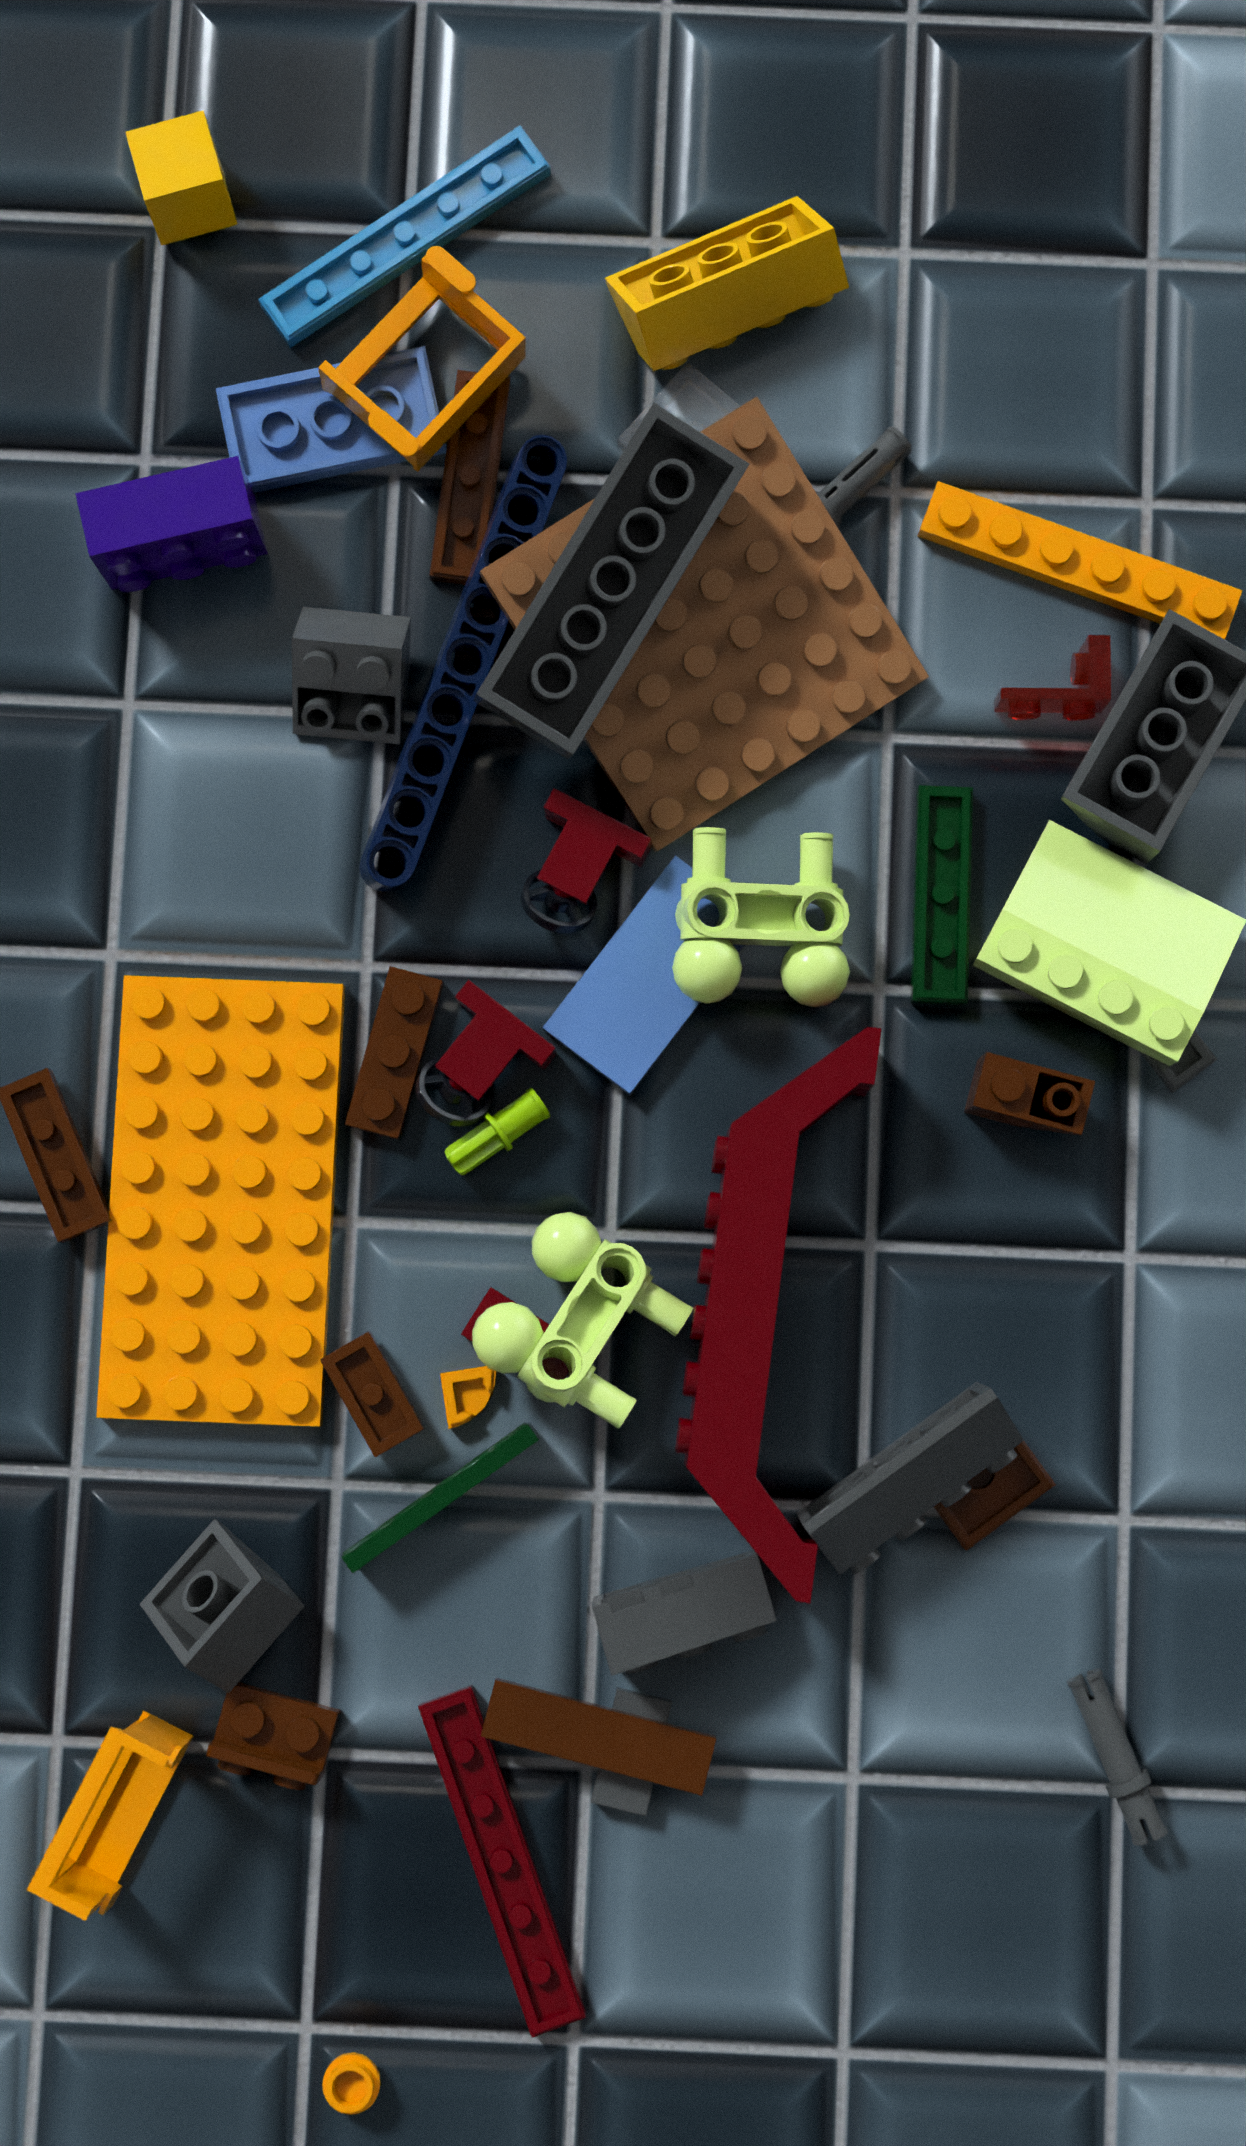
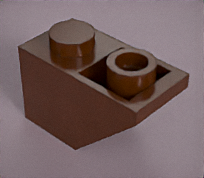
M986 1052L977 1060L964 1112L1017 1127L1081 1136L1095 1081Z

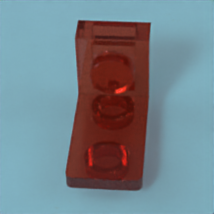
M1088 635L1079 649V653L1074 652L1072 654L1070 666L1071 684L1079 685V688H1001L994 699V711L1008 712V718L1014 720L1037 719L1041 717V713H1062V718L1070 721H1084L1095 718V713H1102L1111 700V635Z

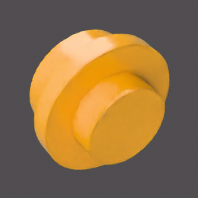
M345 2053L335 2058L327 2067L322 2083L323 2093L329 2105L336 2111L348 2115L359 2114L367 2110L375 2102L380 2091L381 2078L377 2066L370 2058L360 2053Z

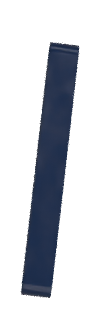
M537 435L528 439L509 467L484 538L473 562L471 572L465 583L361 857L359 867L361 877L369 887L376 891L388 892L395 890L410 879L416 868L477 703L473 700L489 674L509 621L479 572L490 565V554L506 555L543 531L567 465L565 449L559 441L551 436ZM537 456L545 460L549 466L550 474L548 476H539L531 472L527 465V457ZM516 504L527 509L531 516V525L522 526L513 522L508 513V506ZM479 602L489 606L494 612V624L486 626L476 622L471 616L470 605ZM464 652L470 655L475 661V674L466 676L458 673L451 663L452 653ZM443 701L452 705L457 714L456 724L445 726L438 723L432 714V704ZM426 751L436 758L438 763V773L436 776L427 777L416 771L412 761L415 752ZM407 801L415 805L420 816L416 827H404L397 822L393 813L396 802ZM377 852H391L398 858L401 868L397 878H384L378 874L374 866V858Z

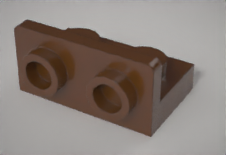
M238 1682L230 1693L226 1692L214 1739L208 1745L206 1756L218 1759L217 1767L224 1771L238 1775H250L252 1769L274 1774L272 1782L279 1786L294 1790H305L307 1784L317 1785L323 1777L340 1709Z

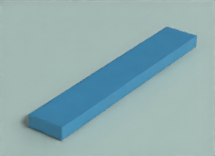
M518 126L258 299L260 306L291 348L421 262V259L426 255L430 247L445 246L550 176V165L523 128Z

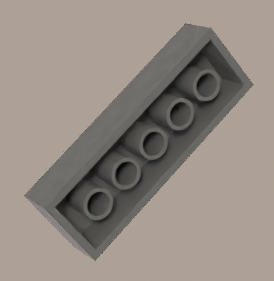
M653 402L476 693L473 701L564 758L569 759L577 750L748 468L749 463Z

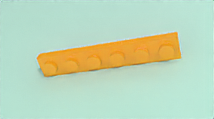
M940 481L936 484L917 536L1161 624L1168 610L1171 609L1224 640L1226 639L1243 591Z

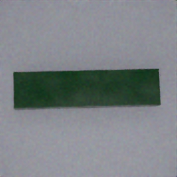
M919 785L917 788L911 1003L966 1005L968 1003L973 787Z
M524 1422L342 1553L344 1556L341 1558L353 1574L540 1440V1436L530 1422L528 1424Z

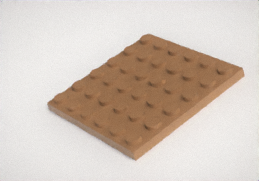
M757 396L700 431L748 462L749 466L583 738L642 833L651 838V847L654 852L664 848L929 677ZM594 499L480 570L481 578L514 630L528 610Z

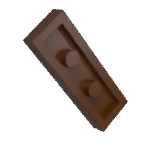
M392 966L389 967L347 1114L346 1126L400 1140L443 989V980Z
M45 1068L0 1087V1101L57 1241L65 1243L107 1225L108 1222L112 1221L108 1205L53 1071Z

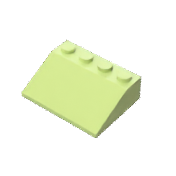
M1049 820L973 966L1110 1037L1171 1066L1179 1061L1195 1031L1241 934L1246 919Z

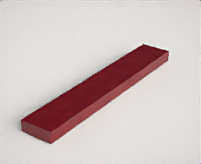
M473 1684L419 1704L418 1708L531 2037L539 2036L586 2018L582 1999L492 1739L481 1737L485 1719Z

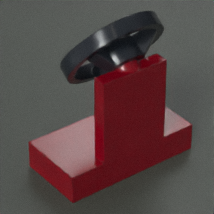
M553 788L544 805L545 818L564 828L542 869L534 872L526 879L521 892V904L529 918L539 926L553 932L574 933L585 929L594 918L598 905L594 889L613 853L642 867L651 850V838ZM541 881L547 884L545 886L529 890V888L536 882ZM577 900L585 905L587 902L589 904V914L584 918L581 916ZM531 901L544 902L551 910L565 913L572 922L557 921L545 916L536 909Z
M469 979L456 994L455 998L463 1008L474 1015L473 1019L443 1056L430 1060L423 1067L416 1081V1094L426 1112L444 1124L459 1127L475 1124L484 1117L493 1099L492 1084L518 1052H521L542 1070H545L558 1054L552 1044ZM435 1068L444 1073L443 1075L425 1076ZM425 1087L439 1090L444 1100L458 1105L462 1116L447 1113L437 1107L429 1098ZM470 1096H473L478 1101L484 1096L483 1108L473 1114Z

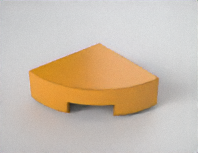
M487 1366L440 1373L448 1429L461 1426L482 1412L494 1392L497 1371L488 1369Z

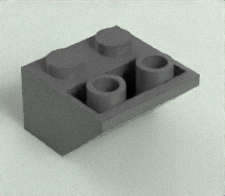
M302 607L292 635L293 734L400 744L410 668L411 617Z

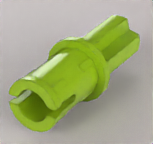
M530 1087L526 1090V1093L493 1116L487 1112L483 1117L485 1120L483 1123L446 1148V1158L458 1174L466 1175L503 1148L506 1151L513 1149L511 1145L513 1141L543 1120L550 1118V1113L537 1093Z

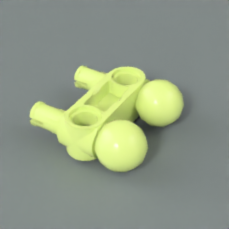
M716 827L695 828L693 830L692 878H687V883L681 884V900L677 904L675 913L676 923L680 929V941L684 942L675 953L672 970L675 982L682 993L694 1001L706 1004L719 1002L731 995L739 984L742 972L740 956L733 945L736 944L790 947L783 957L780 975L784 989L800 1004L819 1007L828 1005L839 998L847 985L850 974L847 958L839 948V946L843 945V932L848 926L850 914L848 904L843 897V889L838 888V884L832 883L833 834L812 832L800 835V882L794 885L734 883L731 882V879L725 878L726 829ZM701 899L710 900L716 905L719 919L715 927L705 925L698 917L697 906ZM810 903L820 907L825 915V925L821 931L813 929L806 920V908Z
M572 1212L555 1214L546 1218L536 1228L532 1238V1255L537 1267L548 1278L560 1282L577 1281L545 1333L542 1330L539 1319L526 1306L507 1302L487 1308L477 1318L472 1330L473 1347L478 1358L488 1369L501 1373L519 1372L517 1378L526 1383L528 1390L536 1398L545 1402H556L564 1408L567 1403L573 1406L577 1402L619 1429L637 1400L595 1374L596 1367L592 1365L625 1312L631 1314L635 1310L676 1337L694 1308L653 1283L652 1279L654 1276L649 1274L652 1268L645 1264L641 1254L633 1247L624 1243H611L606 1239L601 1242L596 1227L584 1216ZM615 1268L619 1270L626 1279V1286L613 1287L604 1281L601 1269ZM547 1358L562 1360L569 1370V1377L563 1380L551 1378L545 1373L542 1360Z

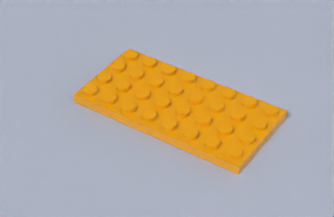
M124 975L109 1215L112 1221L108 1222L96 1418L315 1427L323 1425L325 1368L320 1359L326 1356L345 1003L344 984Z

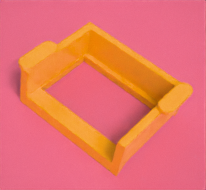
M432 246L427 250L426 255L421 259L423 277L336 369L326 360L318 367L322 390L334 395L395 451L411 463L417 472L525 358L526 337L473 291L476 286L474 275L440 246ZM440 299L498 351L415 438L356 386L435 302Z
M145 1710L142 1712L139 1720L124 1730L111 1726L26 1890L84 1921L99 1907L98 1913L104 1915L113 1906L120 1894L123 1885L119 1884V1881L194 1736Z

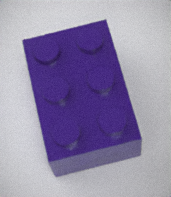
M239 456L75 493L89 557L111 590L119 588L122 592L140 591L149 587L153 580L170 576L176 580L191 579L201 575L205 568L222 564L230 568L243 567L255 562L256 556L268 554L255 494Z

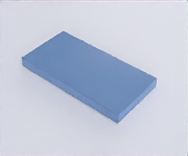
M425 346L387 353L356 386L415 438L439 414ZM340 363L333 364L332 366L336 369ZM318 368L216 388L229 458L239 456L254 493L407 461L334 395L322 390ZM444 444L433 456L445 454L447 450L446 444Z
M676 855L542 1027L551 1037L629 1096L701 1004V1002L694 1001L682 993L675 982L672 970L675 953L684 942L680 941V929L677 926L675 917L677 904L681 900V884L687 883V878H692V867ZM701 899L697 906L698 917L705 925L715 927L719 919L718 909L710 900ZM733 944L738 953L745 946Z

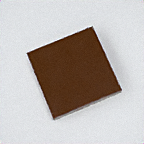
M1022 1441L1013 1448L1018 1455L1008 1465L993 1474L984 1469L970 1479L968 1483L972 1489L963 1498L946 1508L941 1502L933 1507L965 1551L1056 1485L1025 1441Z

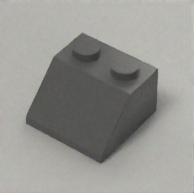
M216 1519L209 1524L140 1603V1606L183 1666L227 1693H230L305 1607L276 1571Z

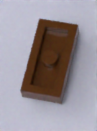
M371 1331L366 1332L320 1359L374 1457L383 1454L426 1429Z

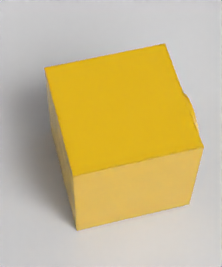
M204 110L125 132L143 199L161 246L238 225Z

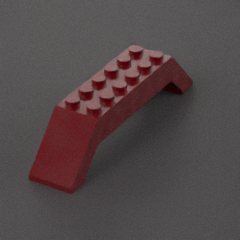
M866 1027L733 1121L726 1136L717 1135L713 1152L711 1173L721 1174L719 1193L710 1191L707 1199L704 1228L714 1229L712 1249L703 1248L700 1253L697 1284L707 1285L705 1305L695 1304L693 1307L690 1339L700 1340L697 1363L686 1362L682 1395L692 1397L690 1419L679 1417L675 1451L679 1454H685L684 1464L795 1601L811 1603L818 1544L809 1536L798 1535L756 1478L799 1136L849 1095L865 1096L875 1085L882 1028Z

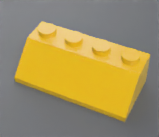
M798 196L605 278L609 292L638 354L653 371L679 367L693 354L707 348L718 349L728 346L742 333L756 327L767 328L777 325L784 320L785 315L805 306L817 307L829 302L835 293L849 288L834 227Z

